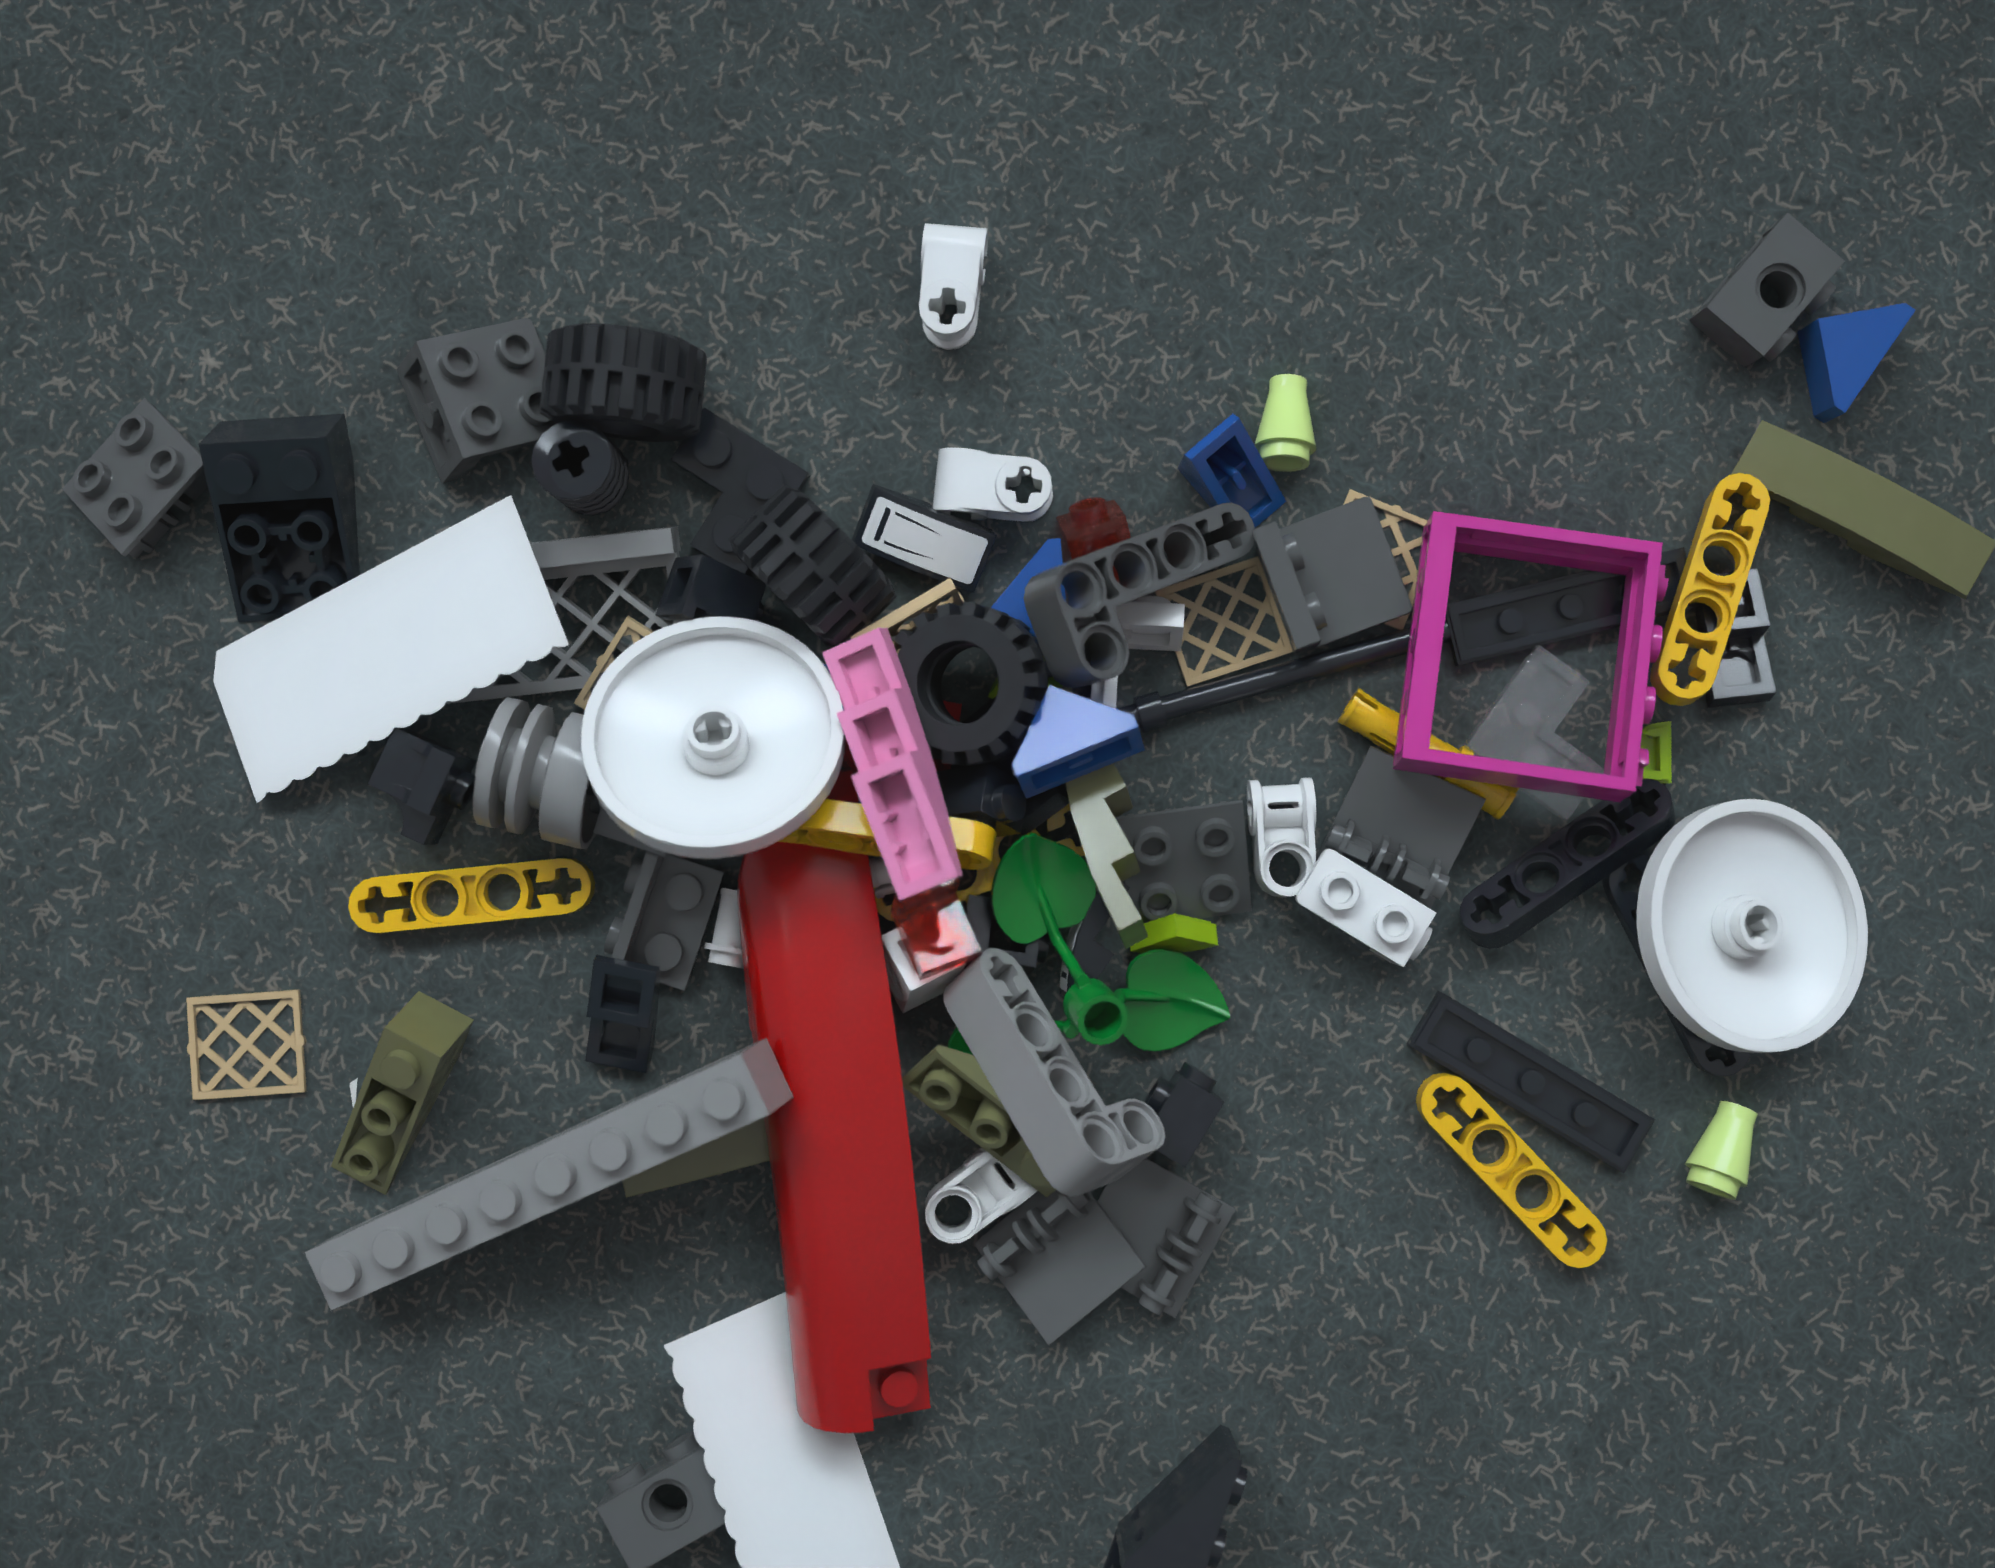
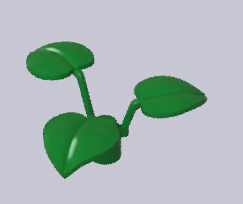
M1035 833L1022 836L1007 850L996 869L991 889L993 914L1003 932L1017 943H1031L1048 933L1053 946L1071 973L1075 983L1068 989L1063 1001V1010L1067 1020H1054L1061 1033H1064L1070 1039L1075 1038L1080 1033L1086 1041L1095 1045L1112 1043L1123 1034L1134 1046L1142 1050L1163 1051L1184 1044L1207 1028L1230 1019L1228 1006L1214 980L1195 961L1175 950L1154 949L1136 956L1127 968V988L1116 989L1114 993L1104 982L1089 978L1082 970L1059 931V928H1068L1080 923L1096 896V884L1088 864L1071 848ZM956 1027L950 1037L947 1048L973 1055Z

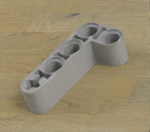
M989 948L983 951L946 986L943 996L948 1013L1045 1178L1060 1193L1068 1196H1079L1118 1181L1163 1145L1165 1140L1164 1126L1159 1116L1145 1102L1137 1099H1126L1105 1106L1024 970L1016 959L1007 952L998 948Z

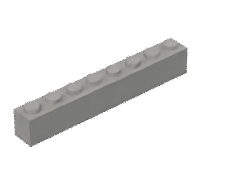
M767 1038L353 1226L304 1253L330 1309L333 1310L761 1119L774 1112L794 1096Z

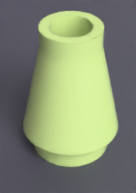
M1280 374L1270 378L1269 394L1254 444L1269 470L1290 472L1305 469L1309 466L1310 455L1316 451L1306 394L1307 380L1302 376Z
M1720 1101L1715 1116L1685 1162V1165L1690 1168L1686 1182L1708 1193L1735 1200L1739 1188L1747 1187L1753 1128L1758 1114L1744 1106L1728 1101Z

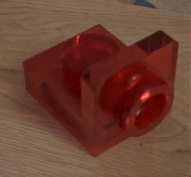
M1101 497L1084 499L1071 505L1069 513L1056 517L1058 528L1066 543L1070 561L1131 538L1126 516L1115 500L1105 502V499ZM1113 566L1114 577L1119 583L1118 573L1115 567Z
M958 878L902 900L898 899L895 892L890 913L919 980L975 960L982 951L956 894L960 884Z

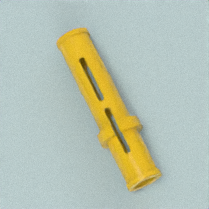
M1358 688L1337 722L1354 732H1358L1371 740L1372 743L1394 755L1400 713L1388 708L1374 697L1365 693L1364 690ZM1431 734L1429 749L1474 755V752L1464 746L1457 749ZM1438 776L1486 798L1482 810L1497 820L1507 811L1519 790L1518 787Z

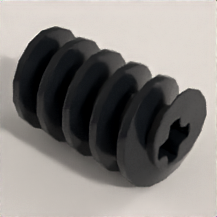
M573 420L557 423L543 432L534 446L531 463L536 480L546 492L578 514L594 516L608 512L620 503L628 489V460L601 430L589 423Z

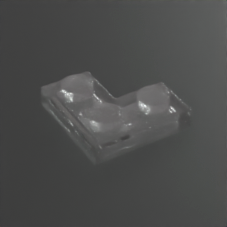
M1540 645L1532 648L1462 745L1474 752L1475 756L1599 774L1604 771L1603 767L1554 733L1590 681ZM1519 788L1561 820H1568L1584 798Z

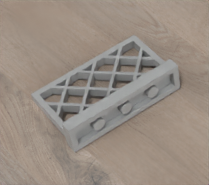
M678 526L530 543L544 581L568 577L559 590L545 581L554 607L556 608L558 604H561L584 622L587 627L567 652L561 647L552 648L551 652L561 660L546 679L532 681L518 670L509 674L518 682L496 685L503 676V674H500L491 685L484 688H473L471 693L465 698L454 702L447 701L446 703L451 704L582 689L592 672L577 661L574 656L593 631L611 643L615 634L600 622L620 596L649 618L644 625L649 629L655 623L661 628L672 625L667 620L655 616L657 609L654 611L626 588L640 570L645 568L666 566L667 577L669 578L675 558L680 557L679 551H681ZM630 570L621 583H618L607 574L609 572ZM593 574L614 590L594 618L565 596L576 580L583 575ZM688 619L673 620V622L675 624L681 621H686ZM621 640L616 648L624 652L633 645V641L628 645ZM567 665L580 674L578 676L557 678ZM600 673L592 687H595L603 673Z

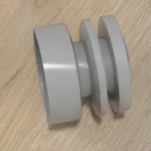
M506 697L491 720L477 760L473 792V816L477 825L498 828L504 821L507 832L523 834L530 825L536 811L539 810L541 840L579 849L588 848L596 834L593 831L598 814L590 811L593 796L586 794L589 777L584 766L581 751L583 714L572 712L564 721L558 736L555 737V716L552 707L538 704L530 712L527 701Z

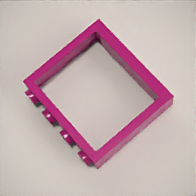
M1433 511L1423 528L1393 769L1621 802L1636 792V786H1642L1644 767L1649 765L1648 749L1640 748L1643 724L1648 725L1651 722L1656 702L1655 687L1647 686L1649 664L1657 661L1663 637L1662 626L1654 625L1656 602L1663 601L1669 578H1665L1666 565H1660L1663 543ZM1454 551L1626 575L1604 774L1429 749Z

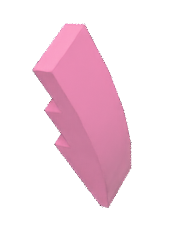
M876 628L822 652L844 708L843 711L836 714L859 773L852 775L851 778L898 899L908 898L962 876L951 824L932 755L888 628Z

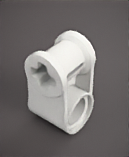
M925 223L921 249L919 310L923 331L928 340L937 347L946 350L958 349L968 344L975 335L978 323L981 285H984L986 269H983L984 256H987L988 248L987 228ZM945 305H956L958 314H954L952 324L945 325L940 323L939 315L944 313Z
M942 448L938 451L933 508L936 511L949 515L950 511L972 513L971 520L991 518L1027 522L1042 517L1051 506L1053 500L1051 476L1047 468L1036 459L990 454L967 448ZM1023 476L1032 477L1034 488L1041 490V493H1031L1028 503L1017 502L1015 492L1008 490L1009 487L1019 486Z
M1311 777L1301 778L1299 784L1261 786L1258 780H1248L1246 789L1248 828L1252 836L1253 869L1256 882L1264 892L1271 896L1284 898L1297 895L1316 863V797L1313 780ZM1291 804L1294 808L1269 809L1268 805ZM1280 851L1293 855L1300 867L1299 877L1290 887L1277 884L1270 875V861Z
M981 1147L963 1162L962 1166L938 1182L929 1191L925 1201L926 1224L930 1232L938 1240L946 1243H961L970 1239L1000 1215L1002 1216L1015 1209L1036 1193L1037 1190ZM995 1163H1000L1013 1181L1009 1184L994 1165ZM949 1195L963 1197L971 1206L968 1218L958 1225L949 1226L942 1223L935 1214L936 1206L942 1198Z

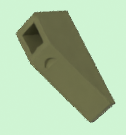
M420 991L413 996L383 1029L331 1167L384 1195L387 1194L460 1056L474 1019Z
M937 1045L902 1077L903 1087L1045 1197L1050 1196L1056 1191L1045 1178L974 1055Z

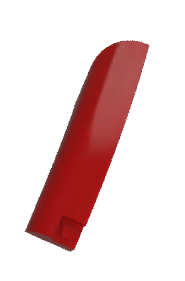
M851 768L840 770L837 780L826 799L859 803L857 791L851 778L853 775ZM775 842L764 848L744 854L738 877L737 903L749 1026L752 1032L753 1044L767 1038L794 1096L774 1112L765 1116L764 1121L781 1246L797 1411L806 1424L819 1430L835 1433L874 1431L873 1419L931 1408L927 1359H931L917 1200L899 1052L878 911L868 855L797 843Z

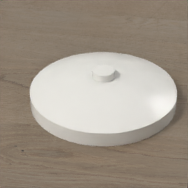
M714 616L695 618L663 627L648 634L622 652L609 665L592 690L585 708L581 728V751L590 783L600 804L608 815L632 837L648 846L678 856L692 858L732 857L753 852L781 840L799 828L822 805L837 780L843 762L846 737L836 714L843 711L839 692L836 690L832 677L825 665L805 644L792 635L771 625L745 618Z
M1739 799L1702 808L1683 818L1668 831L1654 849L1642 876L1637 901V934L1646 971L1663 1003L1686 1028L1711 1044L1737 1052L1765 1053L1786 1051L1810 1043L1823 1035L1841 1018L1852 1002L1863 976L1867 957L1868 924L1863 896L1856 876L1840 848L1820 826L1805 815L1785 805L1759 799Z

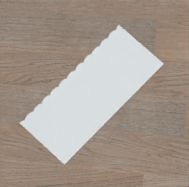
M510 495L216 651L213 682L255 800L258 803L268 792L276 793L282 791L291 784L292 780H303L311 776L317 767L331 766L338 762L343 754H354L362 750L368 741H380L388 737L394 728L408 727L415 723L421 714L430 715L436 713L445 706L447 701H459L468 696L473 688L487 687L494 683L500 674H512L521 669L526 661L540 660L547 656L553 647H565L569 643L516 506Z
M786 1292L664 1345L666 1352L673 1357V1374L677 1383L684 1389V1407L687 1413L694 1418V1436L698 1444L705 1450V1468L708 1474L715 1479V1497L718 1504L726 1511L724 1516L725 1526L729 1535L736 1541V1559L742 1568H900L854 1433L826 1432L813 1428L806 1424L798 1414Z

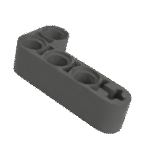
M1231 502L1222 503L1044 570L1030 578L1025 586V608L1048 670L1054 680L1062 686L1078 688L1113 679L1121 674L1128 663L1129 648L1115 607L1247 554L1254 544L1252 530L1255 529L1249 513L1240 505ZM1210 532L1214 543L1206 546L1202 535ZM1163 548H1164L1165 552L1167 553L1168 561L1166 560V558H1165V556H1164ZM1113 566L1115 567L1118 573L1119 583L1114 577ZM1061 584L1068 593V604L1062 597ZM1084 645L1090 652L1091 665L1085 659Z

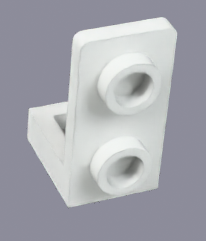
M1143 596L1135 601H1129L1115 607L1129 649L1181 651L1185 604L1171 603L1168 599L1159 596ZM1118 676L1092 684L1091 700L1116 709Z
M1325 849L1321 853L1295 897L1296 902L1369 946L1370 951L1383 959L1401 967L1406 965L1409 958L1414 960L1422 952L1432 934V928L1429 925L1436 915L1435 911L1333 849Z

